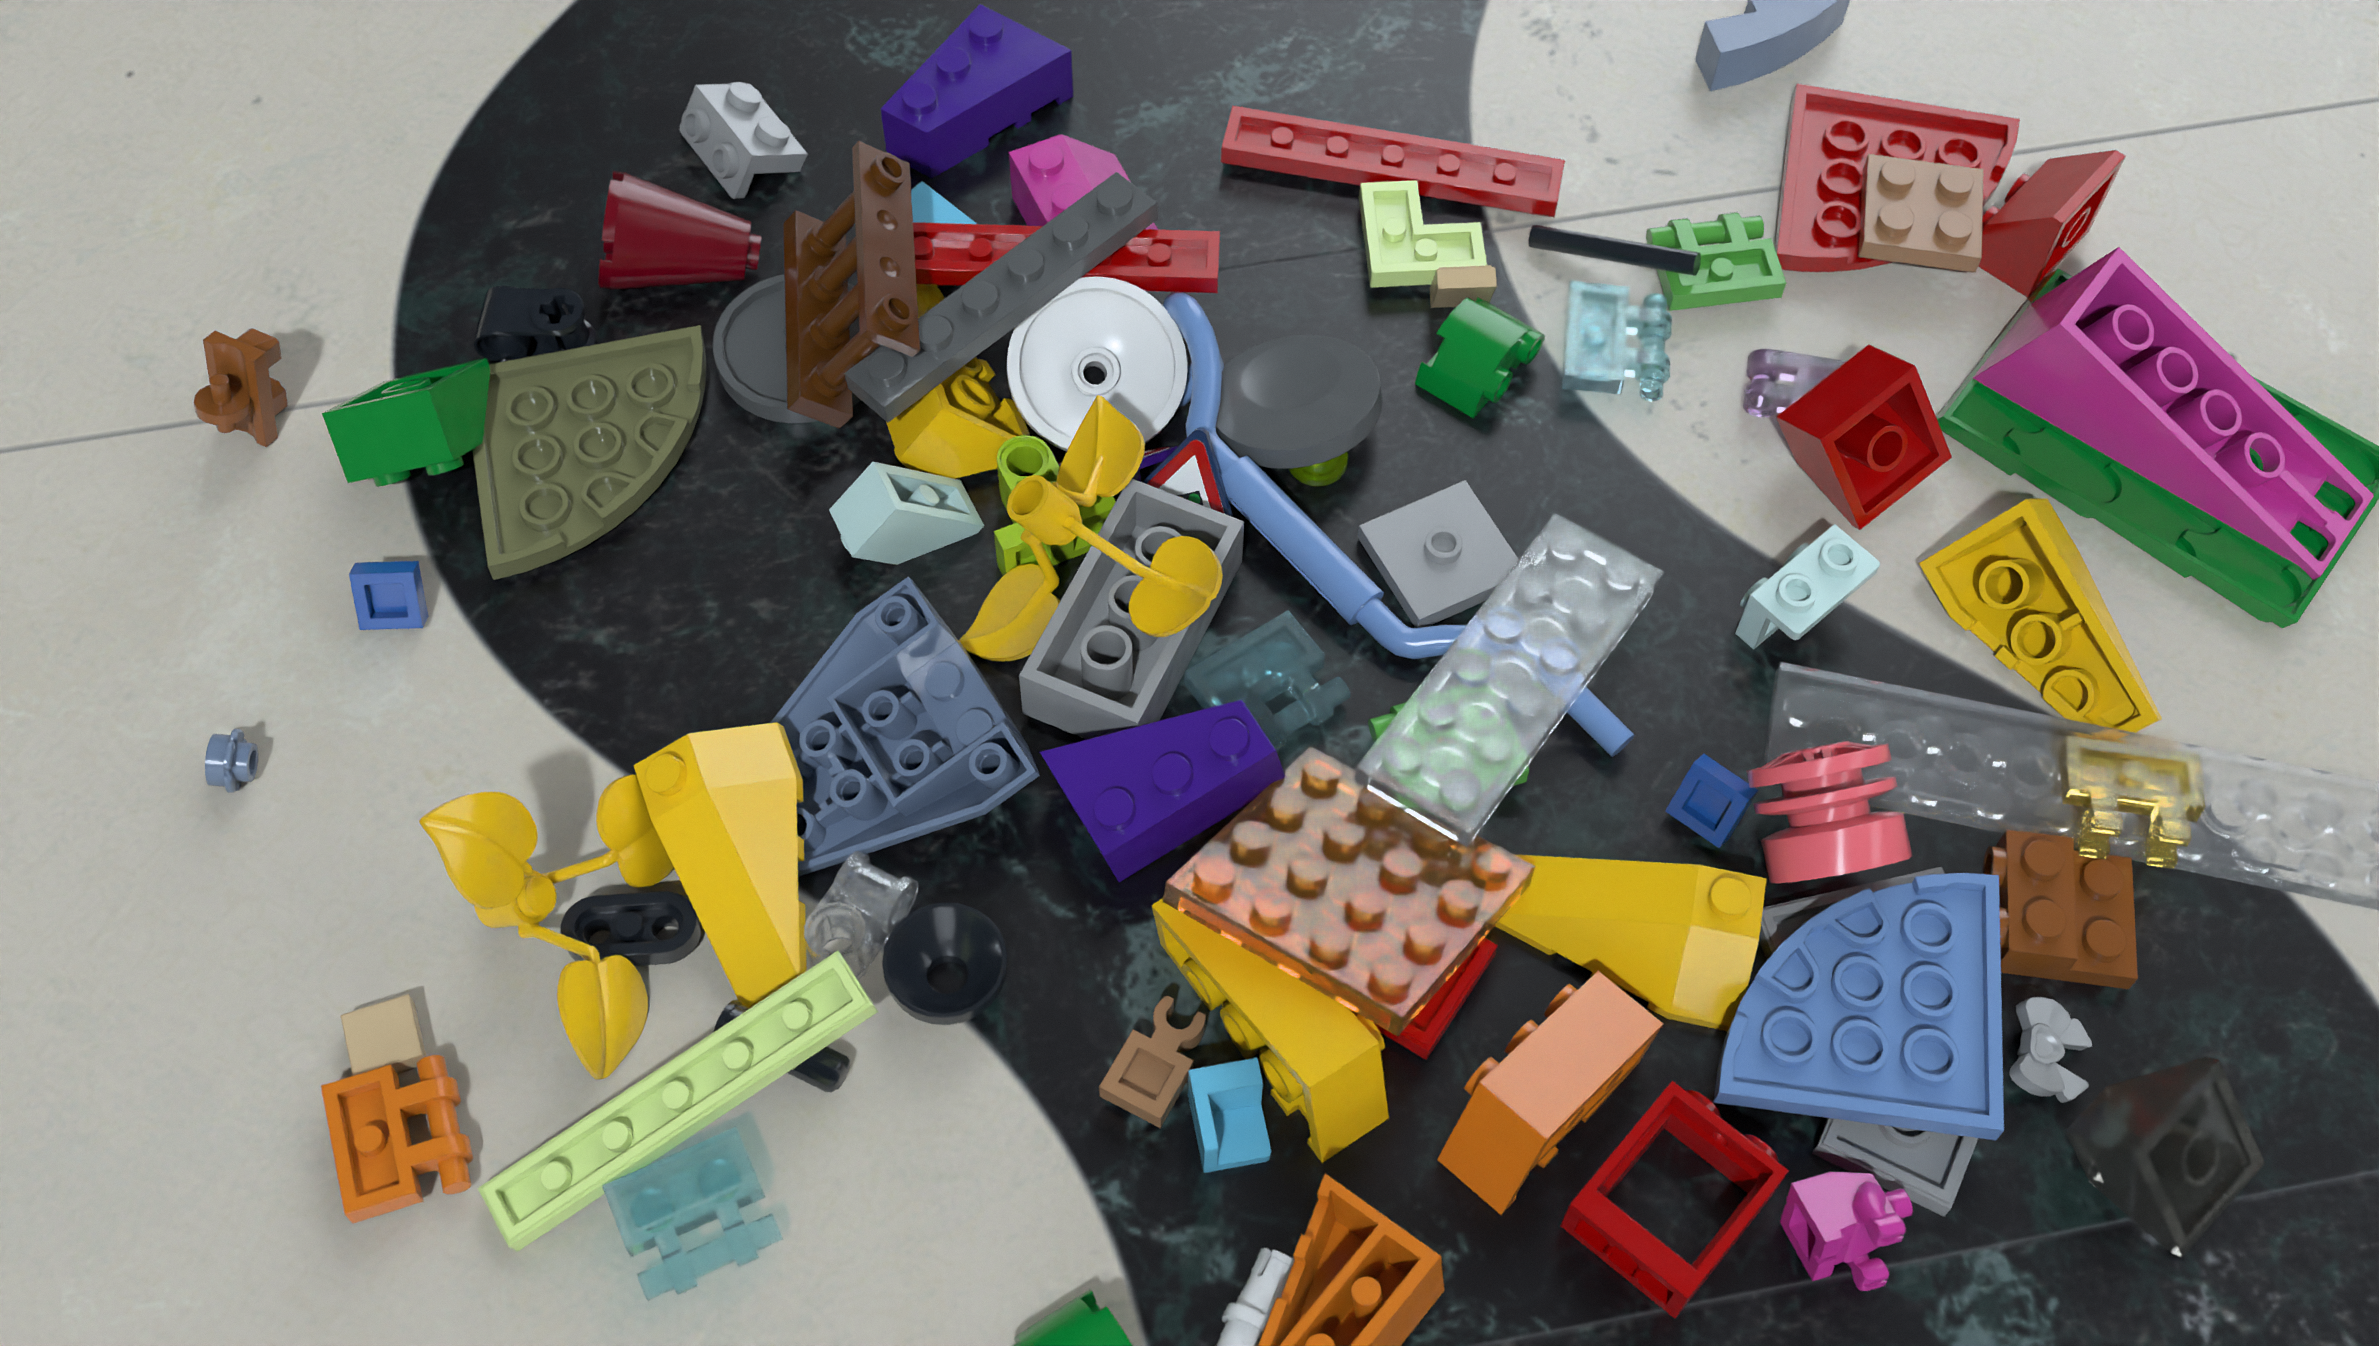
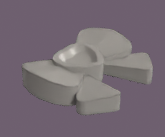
M2032 997L2016 1005V1013L2023 1032L2021 1034V1045L2018 1049L2019 1058L2010 1068L2009 1075L2011 1079L2030 1094L2037 1096L2056 1095L2061 1103L2075 1099L2088 1088V1083L2056 1062L2064 1057V1048L2081 1051L2091 1047L2092 1041L2081 1022L2076 1018L2071 1019L2069 1013L2053 999Z

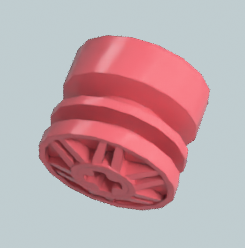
M1843 741L1783 753L1762 767L1746 771L1750 787L1781 784L1783 796L1753 804L1755 814L1787 815L1789 828L1775 832L1761 840L1770 883L1798 882L1848 874L1897 863L1912 857L1904 814L1888 811L1871 812L1868 799L1885 794L1896 788V777L1864 780L1862 768L1892 760L1888 743L1865 745Z

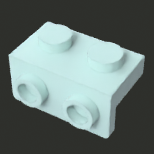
M1834 524L1813 543H1804L1798 547L1786 560L1783 567L1771 578L1767 579L1764 577L1747 591L1740 602L1744 612L1735 634L1752 649L1759 646L1778 629L1782 630L1791 639L1798 640L1877 573L1880 562Z

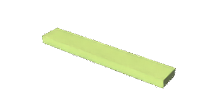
M836 951L480 1186L478 1190L508 1247L517 1252L876 1014L878 1010L842 954Z

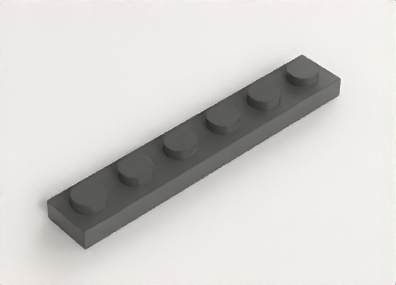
M1115 172L918 318L920 351L914 357L882 345L871 355L865 357L844 373L848 389L887 423L1158 220L1157 202L1118 172Z

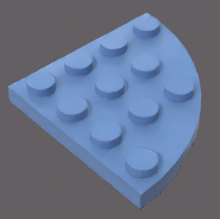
M1950 873L1917 876L1912 883L1890 886L1874 892L1870 888L1858 892L1831 905L1805 922L1781 943L1765 962L1741 1000L1723 1044L1717 1068L1714 1103L1997 1140L2004 1131L1999 875Z

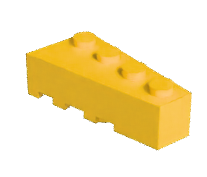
M1217 864L1151 905L1161 946L1209 1011L1214 1010L1220 1005L1223 1006L1220 1010V1015L1226 1030L1232 1038L1231 1041L1245 1060L1251 1059L1257 1054L1259 1055L1262 1070L1273 1087L1271 1095L1285 1114L1288 1116L1299 1109L1309 1122L1311 1134L1307 1144L1322 1163L1389 1119L1381 1051L1385 1048V1043L1378 1028L1364 1013H1360L1357 1016L1352 1013L1343 1003V996L1337 983L1324 968L1320 967L1314 970L1306 962L1297 939L1288 927L1282 923L1274 926L1264 915V910L1258 896L1248 883L1242 880L1236 884L1225 870Z

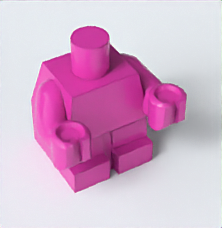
M1828 1172L1791 1183L1786 1200L1787 1204L1784 1207L1780 1224L1812 1281L1830 1277L1834 1266L1845 1262L1851 1268L1854 1283L1859 1290L1869 1291L1885 1286L1887 1283L1885 1280L1889 1277L1886 1264L1880 1258L1869 1259L1868 1253L1881 1246L1901 1242L1904 1236L1901 1235L1905 1234L1906 1228L1902 1218L1912 1215V1204L1906 1191L1899 1188L1884 1192L1874 1175L1869 1173Z

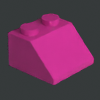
M1063 134L1009 152L1012 198L1027 226H1044L1115 172H1118L1130 181L1115 154ZM1152 223L1150 226L1146 228L1158 230L1155 223Z

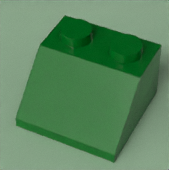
M487 358L383 381L323 412L322 416L347 482L352 483L373 478L375 486L380 487L410 477L412 475L410 470L425 467L428 475H436L462 466L464 464L462 455L483 443L491 370Z

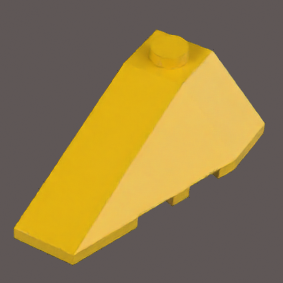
M916 284L918 318L945 299L937 285ZM977 357L973 358L887 423L895 447L894 453L904 466L911 470L925 471L930 474L954 479L997 469V454L1003 443L1012 437L1030 436L1013 400L1004 398L1002 401L999 400L989 384L995 373L986 360L977 359Z
M2047 498L2025 499L1919 563L1948 615L1965 631L1970 630L1995 652V657L2008 669H2014L2037 689L2051 707L2101 751L2162 719L2079 550Z
M777 722L688 733L633 765L654 828L738 1001L748 1008L753 1007L807 971L805 904L799 901L798 862L804 861V839L797 836V803L803 802V779L784 726Z
M1491 853L1479 918L1548 955L1560 954L1591 971L1590 977L1597 971L1601 972L1615 985L1649 1002L1648 1009L1667 1019L1728 1031L1737 1008L1747 992L1759 942L1767 878L1696 864Z

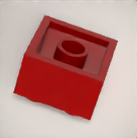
M2117 150L2050 158L2032 176L2023 173L2006 195L2004 200L2006 204L2001 209L1991 206L1982 216V258L1978 267L2028 298L2044 278L2060 264L2090 231L2126 155Z
M1869 344L1776 416L1797 464L1848 522L1859 530L1952 458L1916 366Z

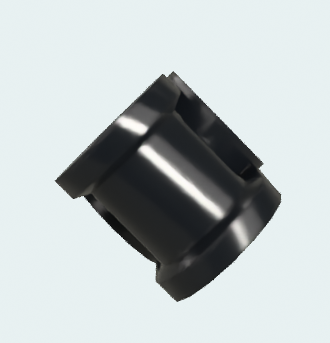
M503 285L488 289L485 294L474 339V348L479 355L487 358V360L500 363L564 351L559 339H562L566 350L596 345L597 335L592 325L584 320L585 306L579 294L573 290L566 288L531 289ZM562 304H566L570 315L566 314Z

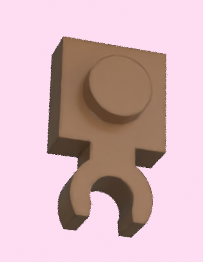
M1168 995L1161 999L1155 1007L1153 1014L1154 1033L1152 1037L1149 1038L1132 1030L1099 1086L1101 1098L1159 1128L1162 1127L1186 1085L1188 1070L1194 1069V1060L1182 1055L1181 1052L1188 1051L1200 1043L1205 1033L1206 1015L1198 1011L1191 1025L1187 1028L1175 1029L1171 1027L1167 1021L1174 1011V999Z

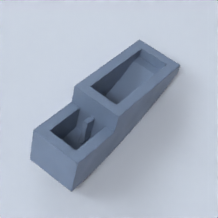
M1748 0L1744 14L1705 21L1695 61L1710 92L1743 84L1772 73L1801 58L1825 41L1843 24L1850 0Z

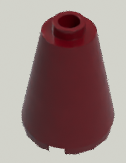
M613 171V180L611 179L609 184L602 232V241H604L603 252L606 253V259H600L599 288L615 290L744 280L746 269H758L762 236L750 234L752 223L750 221L628 173Z

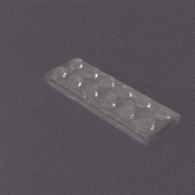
M1555 513L1356 766L1354 781L1463 846L1468 847L1657 591L1664 571Z

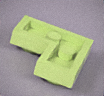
M1417 181L1360 183L1359 202L1370 287L1431 285L1436 270L1439 267L1487 265L1480 222L1423 225Z

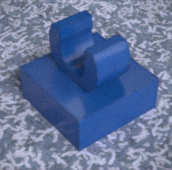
M419 561L354 563L349 573L360 630L414 629L424 627L428 619V611Z
M1702 754L1692 764L1665 812L1720 848L1729 840L1759 790L1750 787L1740 777L1706 754Z

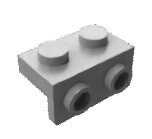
M734 82L732 84L695 85L686 111L682 116V122L679 127L680 133L731 198H744L756 173L801 171L807 157V152L790 133L789 128L781 122L763 100L760 92L751 84Z

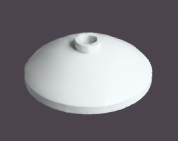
M1079 278L1018 324L1013 331L1008 348V385L1018 411L1027 424L1040 437L1065 451L1068 450L1075 433L1097 395L1104 397L1122 415L1138 427L1143 435L1144 443L1149 442L1160 433L1173 417L1183 397L1187 381L1186 348L1178 326L1168 311L1146 291L1133 284L1114 278ZM1090 366L1099 367L1105 374V380L1097 385L1090 384L1085 380L1083 371Z

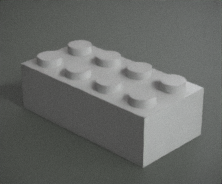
M1132 479L1122 490L1098 535L1149 568L1157 549L1166 540L1179 536L1199 539L1214 551L1220 561L1223 574L1220 590L1216 598L1211 600L1209 608L1185 629L1166 637L1149 636L1132 623L1129 614L1130 596L1143 578L1134 574L1094 546H1091L1019 675L1023 714L1087 740L1159 721L1242 563L1244 521Z

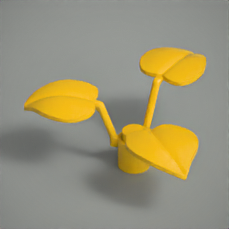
M1096 396L1082 420L1060 465L1056 482L1050 483L1040 475H1031L1020 481L1012 490L1007 501V513L1011 519L1026 529L1022 532L1020 538L1030 546L1039 566L1036 564L1019 565L1008 571L996 583L983 602L974 623L959 639V642L966 651L991 661H1013L1031 655L1060 603V600L1052 594L1059 585V577L1042 542L1046 545L1061 546L1070 543L1079 536L1134 574L1142 577L1143 579L1137 584L1130 596L1129 614L1132 623L1149 636L1166 637L1178 633L1198 619L1209 608L1211 600L1216 598L1222 584V567L1214 551L1199 539L1179 536L1166 540L1157 549L1149 568L1082 524V517L1078 506L1091 507L1095 504L1097 496L1112 497L1122 491L1138 471L1145 450L1143 435L1138 427L1122 415L1104 397Z
M626 775L614 780L604 789L599 798L596 812L597 829L602 841L611 850L601 856L547 873H539L533 870L532 866L527 862L537 845L538 832L530 812L523 803L511 795L501 792L467 794L447 801L425 814L419 820V823L437 847L448 876L455 888L468 902L474 905L475 912L484 925L490 928L518 926V934L521 938L535 937L576 953L584 959L570 962L562 969L557 985L558 1009L571 1045L586 1070L596 1080L610 1076L633 1048L646 1023L648 997L643 979L635 966L627 958L621 955H613L600 960L599 952L594 946L539 926V922L543 921L555 907L556 890L554 884L608 867L616 861L623 879L634 888L652 886L659 883L672 871L674 867L651 821L637 775Z

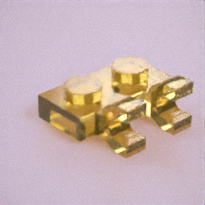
M2066 735L2058 750L2062 804L2082 806L2083 813L2078 832L2079 856L2106 859L2110 853L2109 836L2119 837L2123 830L2121 812L2147 815L2150 818L2145 842L2146 865L2174 869L2178 862L2177 846L2187 847L2191 841L2189 821L2197 822L2205 809L2200 754Z

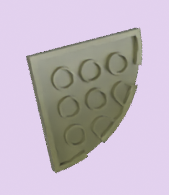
M700 325L489 364L491 370L483 443L473 449L487 564L493 580L530 571L557 561L587 546L615 528L636 511L661 485L676 465L689 442L701 410L705 392L707 364L704 338Z

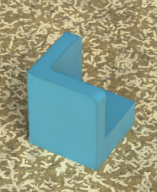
M1258 1058L1188 1070V1098L1203 1173L1268 1161L1271 1157V1147L1261 1105L1263 1081Z

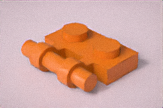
M431 1055L420 1059L417 1062L420 1082L402 1088L400 1087L398 1074L391 1064L321 1085L344 1214L352 1224L424 1202L418 1175L438 1171L442 1190L445 1194L461 1193L471 1187L467 1164L473 1160L469 1136L460 1133L455 1107L461 1102L458 1084L455 1078L448 1077L445 1058L442 1055ZM419 1114H427L432 1139L412 1145L407 1118Z

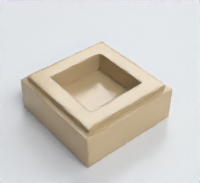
M1492 265L1439 267L1430 286L1431 308L1457 307L1467 297L1475 302L1477 297L1490 303L1497 287L1495 267H1492Z
M409 994L340 1015L353 1076L390 1064L397 1073L416 1068L417 1062L426 1057L415 1003Z

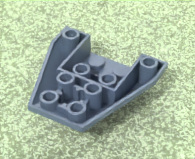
M909 576L863 608L852 618L770 722H777L784 726L803 779V802L797 803V836L804 839V861L798 862V877L985 815L1040 776L1028 744L965 648Z

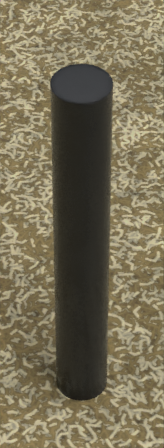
M1533 225L1529 233V246L1537 249L1692 276L1697 275L1701 264V254L1699 252L1540 225Z

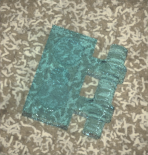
M1571 281L1567 296L1562 389L1621 395L1625 376L1635 377L1640 382V397L1646 401L1661 399L1663 397L1664 383L1670 378L1671 363L1669 356L1665 354V341L1672 335V316L1667 312L1666 297L1658 293L1649 294L1644 298L1643 307L1628 305L1629 287ZM1627 334L1637 335L1642 340V349L1626 347Z
M1289 610L1184 671V684L1203 709L1242 699L1275 750L1286 745V737L1306 724L1311 723L1317 726L1332 717L1334 714L1333 708L1351 697L1348 686L1339 676L1321 686L1311 676L1324 668L1325 654ZM1289 690L1297 701L1273 715L1265 703L1284 691Z
M736 1127L602 1186L630 1256L634 1257L656 1246L659 1249L663 1262L637 1274L648 1301L675 1289L677 1295L698 1286L697 1278L734 1261L737 1262L738 1267H741L758 1259L757 1251L783 1240L772 1213L746 1225L739 1209L765 1198V1195ZM719 1219L725 1233L724 1235L689 1251H684L679 1238L680 1235Z

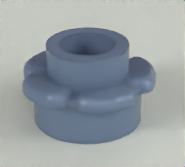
M234 729L231 735L213 734L209 740L205 757L207 784L225 787L228 793L239 791L242 781L252 782L255 778L258 766L257 745L255 743H247L246 739H244V732L240 729Z

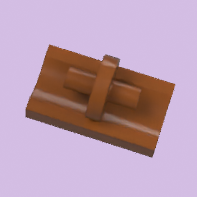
M253 328L248 329L237 339L214 331L203 339L210 385L200 389L194 396L195 412L198 418L205 423L216 425L219 432L244 431L252 435L257 444L267 447L278 438L275 416L288 406L286 389L278 380L269 377V368L281 359L280 343L275 337Z

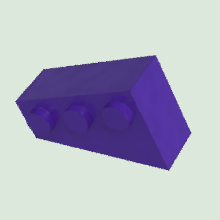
M979 4L881 108L886 152L908 162L910 167L918 172L934 178L989 146V137L1012 124L1018 129L1032 121L1031 113L1053 100L1060 105L1072 98L1071 50Z
M1242 699L1040 752L1118 882L1123 881L1287 780L1275 748Z

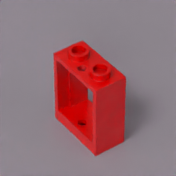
M1672 1081L1570 1203L1561 1227L1673 1318H1676L1773 1196L1789 1170L1778 1163L1777 1155L1765 1142L1753 1135L1746 1134L1743 1136L1721 1119L1719 1110L1708 1098L1693 1090L1685 1091ZM1663 1129H1666L1748 1194L1692 1265L1607 1199Z

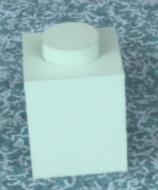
M872 462L829 509L840 531L841 541L852 557L895 565L975 535L984 527L961 480L878 462Z

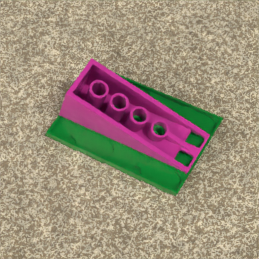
M2117 247L2074 276L2060 269H2056L2047 275L1979 361L1976 368L1972 370L1950 398L1947 405L1936 416L1944 433L2010 476L2015 473L2078 515L2085 518H2095L2182 577L2193 576L2256 619L2266 623L2273 622L2280 628H2285L2299 621L2379 500L2378 445L2250 375L2120 247Z

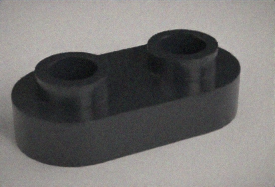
M662 891L596 895L583 898L574 903L563 916L560 933L594 946L599 952L600 960L607 956L621 955L627 958L634 966L671 964L687 957L699 942L701 926L697 914L687 898L675 892ZM673 926L678 928L675 936L668 940L656 938L658 932L665 927ZM602 930L610 932V936L603 943H589L594 933ZM568 951L574 961L584 960L580 955Z

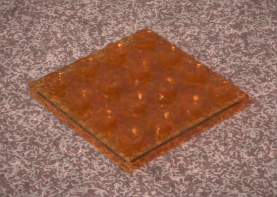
M1309 747L1284 771L1286 778L1272 782L1166 882L1163 902L1394 1035L1399 1036L1530 886L1536 866L1417 803H1406L1403 796L1391 788L1340 763L1335 758Z

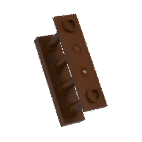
M858 141L852 147L854 191L830 217L823 222L795 210L783 223L787 410L837 428H841L853 416L852 392L848 389L845 372L865 357L871 355L880 345L914 357L920 351L910 164L893 154L883 152L861 141ZM855 225L856 236L846 246V234ZM857 271L858 283L848 292V279ZM859 317L860 331L850 340L849 326Z

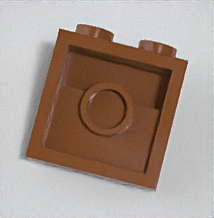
M2006 829L1996 846H1989L1987 848L1982 874L1999 875L2001 973L2130 989L2138 979L2132 858L2075 851L2072 837Z

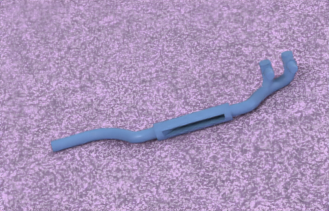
M1172 292L1165 298L1163 306L1178 326L1182 338L1185 339L1192 362L1187 367L1186 386L1178 406H1185L1191 400L1185 426L1187 437L1196 428H1204L1209 432L1228 501L1247 518L1350 625L1359 622L1381 646L1400 657L1421 659L1435 656L1468 655L1485 657L1509 664L1536 681L1611 757L1618 754L1633 739L1635 735L1562 662L1534 642L1501 629L1476 625H1438L1411 628L1403 624L1381 601L1384 592L1250 457L1243 456L1239 458L1219 438L1215 427L1221 401L1224 363L1214 329L1200 304L1189 294Z

